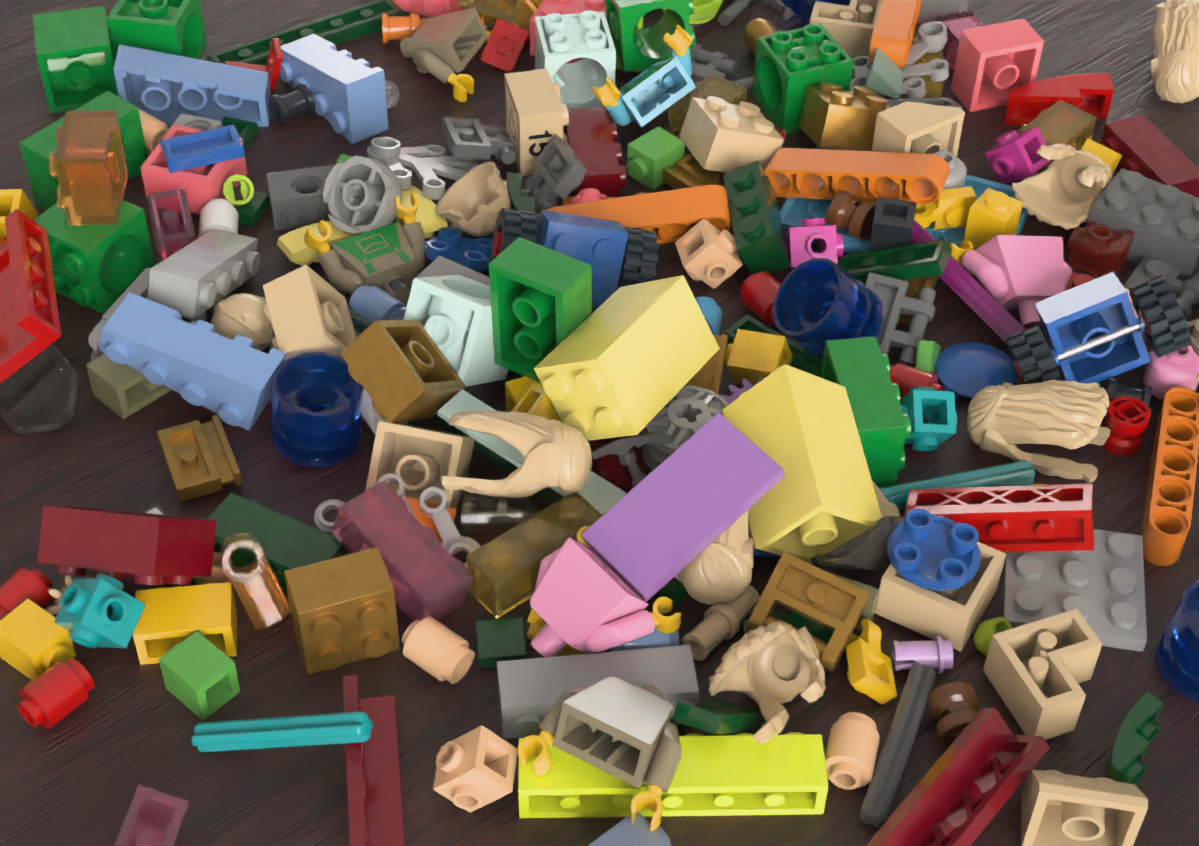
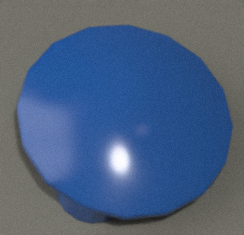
M442 227L439 229L438 236H434L425 242L424 253L432 261L438 256H442L476 272L489 270V260L492 252L490 248L493 239L461 236L462 233L458 229Z
M978 342L958 343L947 347L938 355L935 365L938 379L942 382V391L954 392L955 399L963 397L972 399L976 393L985 387L1002 385L1004 382L1015 386L1018 376L1013 361L1006 353L993 346Z
M915 508L908 511L905 519L896 524L889 534L887 554L892 566L904 579L921 588L937 591L958 589L970 582L980 568L981 552L977 545L979 534L970 524H958L946 517L931 515L925 509Z

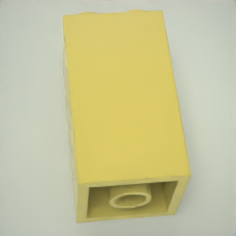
M684 275L620 287L546 356L534 370L563 424L579 430L588 441L638 435L720 348Z
M784 364L774 369L769 376L750 390L740 394L735 401L722 409L724 417L780 465L785 474L784 478L748 509V519L756 549L782 556L783 552H786L811 565L820 566L884 525L847 391L844 386Z

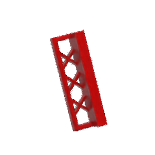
M1093 483L910 489L904 518L908 511L921 508L927 510L931 515L946 517L958 524H970L979 534L978 542L1001 552L1089 551L1095 548ZM1069 500H1082V501L1062 502V501H1069ZM933 504H937V505H934V506H919V505H933Z

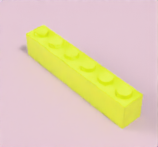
M791 732L785 735H777L766 743L756 742L752 738L754 734L751 733L725 736H704L693 733L679 736L682 754L668 792H662L660 796L663 805L662 816L823 814L829 785L822 734L805 735L799 732ZM553 742L548 748L552 760L551 767L544 775L536 776L534 773L533 763L538 755L531 756L524 766H521L519 759V818L628 817L630 815L632 799L638 793L646 791L647 788L644 783L637 788L553 746ZM650 809L638 811L643 817H653L654 815Z

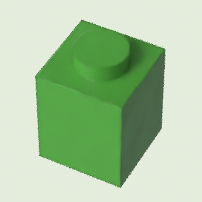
M656 127L628 144L627 174L648 188L656 189L665 183L662 181L663 169L666 167L673 168L675 162L684 157L685 142L661 127Z
M198 631L184 641L173 645L165 655L159 658L166 689L202 721L241 692L235 662Z

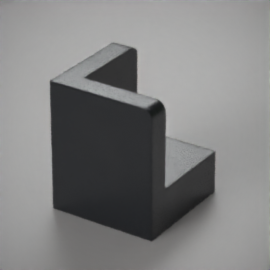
M878 197L869 251L910 245L917 202Z

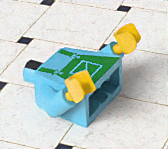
M676 25L677 29L672 36L666 33L663 38L664 42L673 49V58L651 65L619 90L610 77L605 78L607 83L599 89L595 86L592 87V91L598 100L606 107L617 124L625 126L634 120L640 127H643L696 88L690 78L692 76V64L688 48L693 39L680 25Z

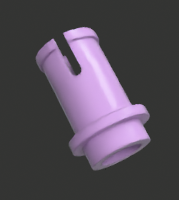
M935 636L932 641H892V649H894L892 650V666L894 671L910 670L911 666L916 663L936 669L937 674H942L944 669H952L953 667L951 640H942L941 636Z

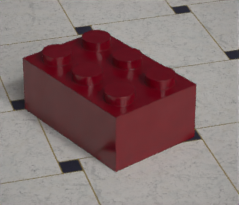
M43 506L37 563L57 565L56 573L63 575L85 576L87 568L88 574H95L94 578L97 574H102L116 580H124V578L133 579V583L163 585V583L191 585L192 576H211L217 520L104 508Z

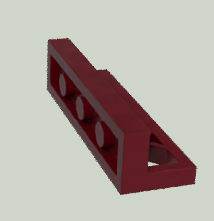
M342 676L344 713L364 711L373 722L369 740L366 742L345 743L350 846H405L395 695L360 699L358 676Z
M982 708L866 846H971L1049 750V745L1043 736L1014 735L996 708ZM1016 753H1021L1017 758L1011 760ZM962 825L959 829L953 831L954 828Z

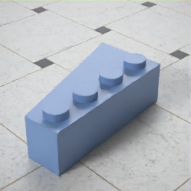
M315 34L280 46L282 51V61L279 70L280 78L284 82H288L294 89L297 85L305 84L314 98L315 112L319 116H323L332 125L336 133H341L351 144L389 130L383 69L379 67L370 69L368 61L362 58L356 61L353 60L350 52L345 49L338 52L335 44Z
M119 45L113 69L119 97L163 121L168 128L172 126L181 113L221 121L223 117H230L257 123V127H269L271 114L269 97L271 96L268 72Z
M128 292L103 326L99 350L104 352L111 361L120 365L126 364L141 372L151 383L165 385L179 393L188 403L195 406H203L218 414L225 423L232 426H240L248 431L251 430L273 396L286 355L285 352L275 348H271L268 354L252 348L254 345L253 340L239 334L233 340L216 333L213 324L200 319L191 323L185 322L177 310Z

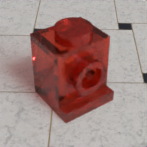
M1092 221L1085 228L1077 226L1068 241V247L1072 248L1068 264L1097 277L1114 272L1116 275L1127 262L1135 232L1127 230L1122 234L1108 226Z

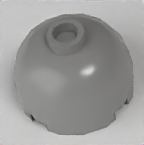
M362 156L351 157L352 159L347 160L345 163L339 162L336 164L326 178L323 191L324 203H328L331 215L327 214L330 221L341 231L352 234H361L391 224L396 218L395 200L397 195H399L400 204H402L403 200L402 188L394 171L381 161Z

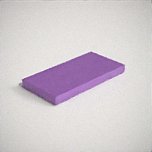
M718 412L581 536L584 542L647 602L784 478V470Z

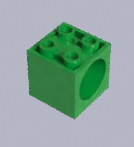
M118 0L107 17L115 60L119 45L199 60L208 47L200 0Z
M604 0L606 19L616 49V58L624 72L649 68L657 62L673 58V49L664 42L663 38L666 33L672 36L677 29L676 25H680L693 39L688 47L691 57V47L695 46V33L689 23V15L694 13L693 0ZM666 8L663 17L655 25L643 30H634L638 21L646 13L654 9Z
M105 6L33 15L36 56L50 114L76 110L106 91L119 97L113 70L115 57Z
M810 24L803 28L785 32L778 31L771 35L758 37L752 97L782 135L802 131L798 126L807 85L820 87L821 82H830L842 86V90L850 91L854 61L822 24Z
M82 183L34 220L46 229L48 233L55 292L104 314L145 268L148 269L155 266L144 209L85 183Z

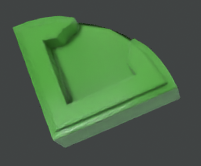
M920 340L917 346L915 368L936 374L935 365L941 346L935 341Z

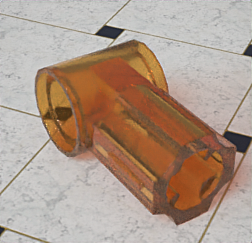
M237 533L228 537L221 546L220 551L223 570L232 582L255 629L269 627L283 620L284 617L291 613L290 604L263 552L261 544L255 537L247 533ZM243 546L253 549L256 553L255 559L248 567L237 568L229 562V557L236 548Z

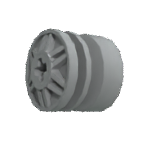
M684 386L642 429V433L661 432L674 435V440L669 444L661 445L657 443L648 445L646 443L641 446V456L645 464L644 474L649 475L718 412L724 417L722 409L729 405L727 401L709 389Z

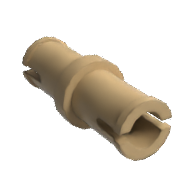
M748 585L734 601L721 604L716 603L707 609L704 614V620L682 638V641H684L682 645H690L692 657L695 660H704L723 639H731L739 631L741 620H744L753 612L760 599L758 592Z

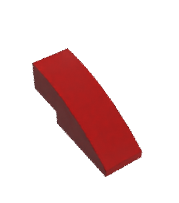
M1110 74L1066 75L1040 80L1013 89L1008 94L1003 122L1006 125L1074 126L1076 118H1107L1114 92Z

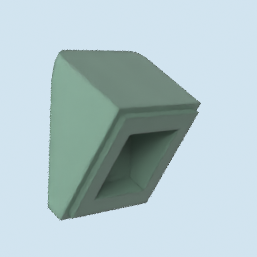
M877 48L869 65L865 87L875 90L876 93L899 99L904 72L883 51Z

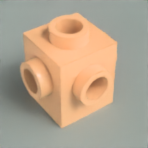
M704 218L675 242L681 262L688 275L697 282L702 280L713 289L731 277L743 265L736 248L735 237L726 229L720 231Z
M481 725L440 747L436 758L437 769L433 790L452 801L457 807L465 809L470 813L496 801L513 790L518 749Z

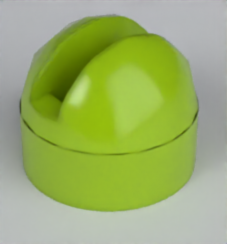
M237 174L229 177L224 182L222 194L225 200H228L234 206H242L252 199L254 186L249 178ZM238 181L242 200L235 201L232 182Z
M997 617L981 622L973 636L977 650L987 656L992 635L1012 629L1009 621L1004 617Z

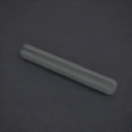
M921 663L911 666L859 816L864 824H871L876 828H881L888 820L928 703V697L935 682L936 672L932 667H925Z

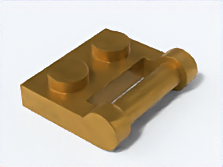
M783 552L750 616L746 629L749 631L755 630L761 625L767 627L770 623L782 621L771 616L776 603L831 629L834 633L828 643L812 635L811 637L819 652L820 663L824 668L833 672L870 598V592Z

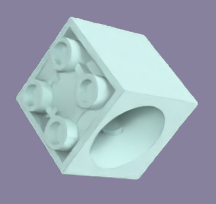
M589 10L582 13L565 15L551 13L546 16L535 17V70L548 69L552 82H558L561 104L566 103L567 109L604 107L592 91L593 86L597 89L603 87L607 83L606 77H610L615 84L616 49L604 11L595 12ZM583 58L574 63H566L572 59Z
M462 275L414 278L403 320H419L466 386L505 380L508 369L495 364L490 287Z

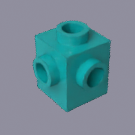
M917 387L911 389L907 395L900 399L901 411L909 415L911 422L910 439L904 441V444L912 445L913 450H936L940 444L956 434L957 412L955 410L954 392L936 391L932 387Z
M97 574L95 578H74L72 584L64 591L60 599V610L54 622L71 631L68 636L69 639L85 647L126 648L146 604L123 592L124 585L112 577Z

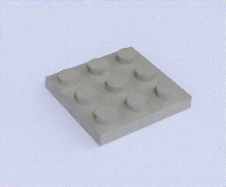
M1094 529V550L1003 552L1006 553L1003 565L1002 617L1009 621L1012 628L1077 608L1102 642V646L1144 651L1147 642L1142 535Z

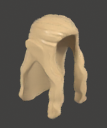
M1167 0L1157 4L1154 9L1157 13V21L1154 27L1155 50L1154 59L1151 60V76L1154 80L1155 90L1162 100L1185 103L1199 97V0Z
M1065 144L1041 145L1037 153L1048 160L1054 159V161L1048 166L1046 171L1028 177L1022 182L1012 183L1010 189L1015 193V198L1023 202L1022 208H1026L1029 215H1035L1038 221H1043L1053 226H1060L1066 231L1076 228L1087 220L1091 205L1112 181V170L1108 164L1092 152L1075 150V147Z
M1053 379L1041 383L1015 386L1004 382L1002 385L987 386L976 393L969 403L966 429L972 441L983 451L1005 455L1015 462L1022 460L1030 461L1032 468L1044 475L1060 476L1065 479H1084L1086 482L1092 483L1098 476V469L1094 465L1077 463L1070 459L1055 458L1045 454L1027 453L1018 449L1015 444H1052L1068 449H1077L1086 444L1104 445L1109 438L1111 430L1107 427H1100V424L1107 413V407L1110 405L1107 391L1096 382L1083 384L1076 381H1058Z
M461 411L454 413L449 419V425L494 435L518 449L525 457L523 465L503 480L440 476L442 485L449 490H464L469 493L492 497L522 498L533 495L544 488L556 486L563 491L576 492L581 490L588 481L592 468L590 444L582 433L572 426L563 424L558 420H548L542 416L516 411Z
M748 510L674 576L679 582L683 583L687 593L698 602L714 605L716 603L721 604L734 601L751 582L755 544L748 519Z
M782 621L770 623L767 627L761 625L755 630H750L749 634L746 633L738 642L731 645L727 653L721 658L722 663L716 669L715 674L709 677L711 697L721 691L744 692L759 705L766 722L752 736L758 743L769 742L784 729L789 715L781 703L784 704L792 701L799 692H802L800 696L807 700L808 703L818 700L826 688L824 684V668L820 663L819 652L810 633L805 626L795 630L790 624Z

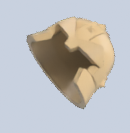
M489 161L480 164L460 177L447 189L439 199L435 207V213L449 220L452 228H457L471 236L482 237L490 235L496 228L495 222L501 208L511 209L507 181L500 178L494 162Z
M240 293L222 299L218 304L214 305L211 324L214 325L217 334L231 340L237 334L253 340L254 345L252 348L260 351L267 347L273 348L272 339L275 337L273 326L266 317L263 308L264 303L267 302L266 298Z

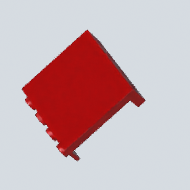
M17 208L5 217L8 245L0 251V384L61 337L47 230Z

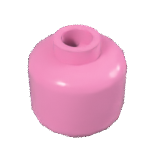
M1191 346L1160 358L1156 357V354L1151 350L1149 353L1151 362L1146 363L1143 383L1145 386L1152 387V395L1156 399L1163 401L1166 392L1175 387H1186L1196 391L1199 384L1196 381V376L1199 372V356L1193 351Z

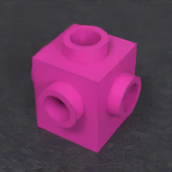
M1038 127L1017 134L1015 129L1008 131L996 138L997 145L985 153L999 182L1002 184H1008L1013 181L1017 183L1022 182L1028 177L1037 175L1038 170L1052 161L1037 153L1041 145H1047Z
M825 218L802 219V227L784 229L791 263L789 267L804 266V274L827 273V265L838 264V257L843 256L842 233H836V225L825 226ZM813 240H815L818 244V249L816 252H814L811 248V243Z

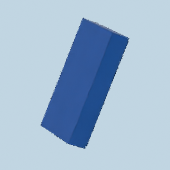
M234 125L160 140L161 151L170 173L245 157L243 144Z

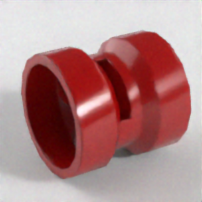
M1128 396L1114 398L1110 401L1109 407H1107L1106 421L1102 425V427H1107L1111 430L1109 438L1102 446L1110 453L1119 456L1133 455L1141 448L1144 431L1149 424L1151 412L1148 406L1139 399Z

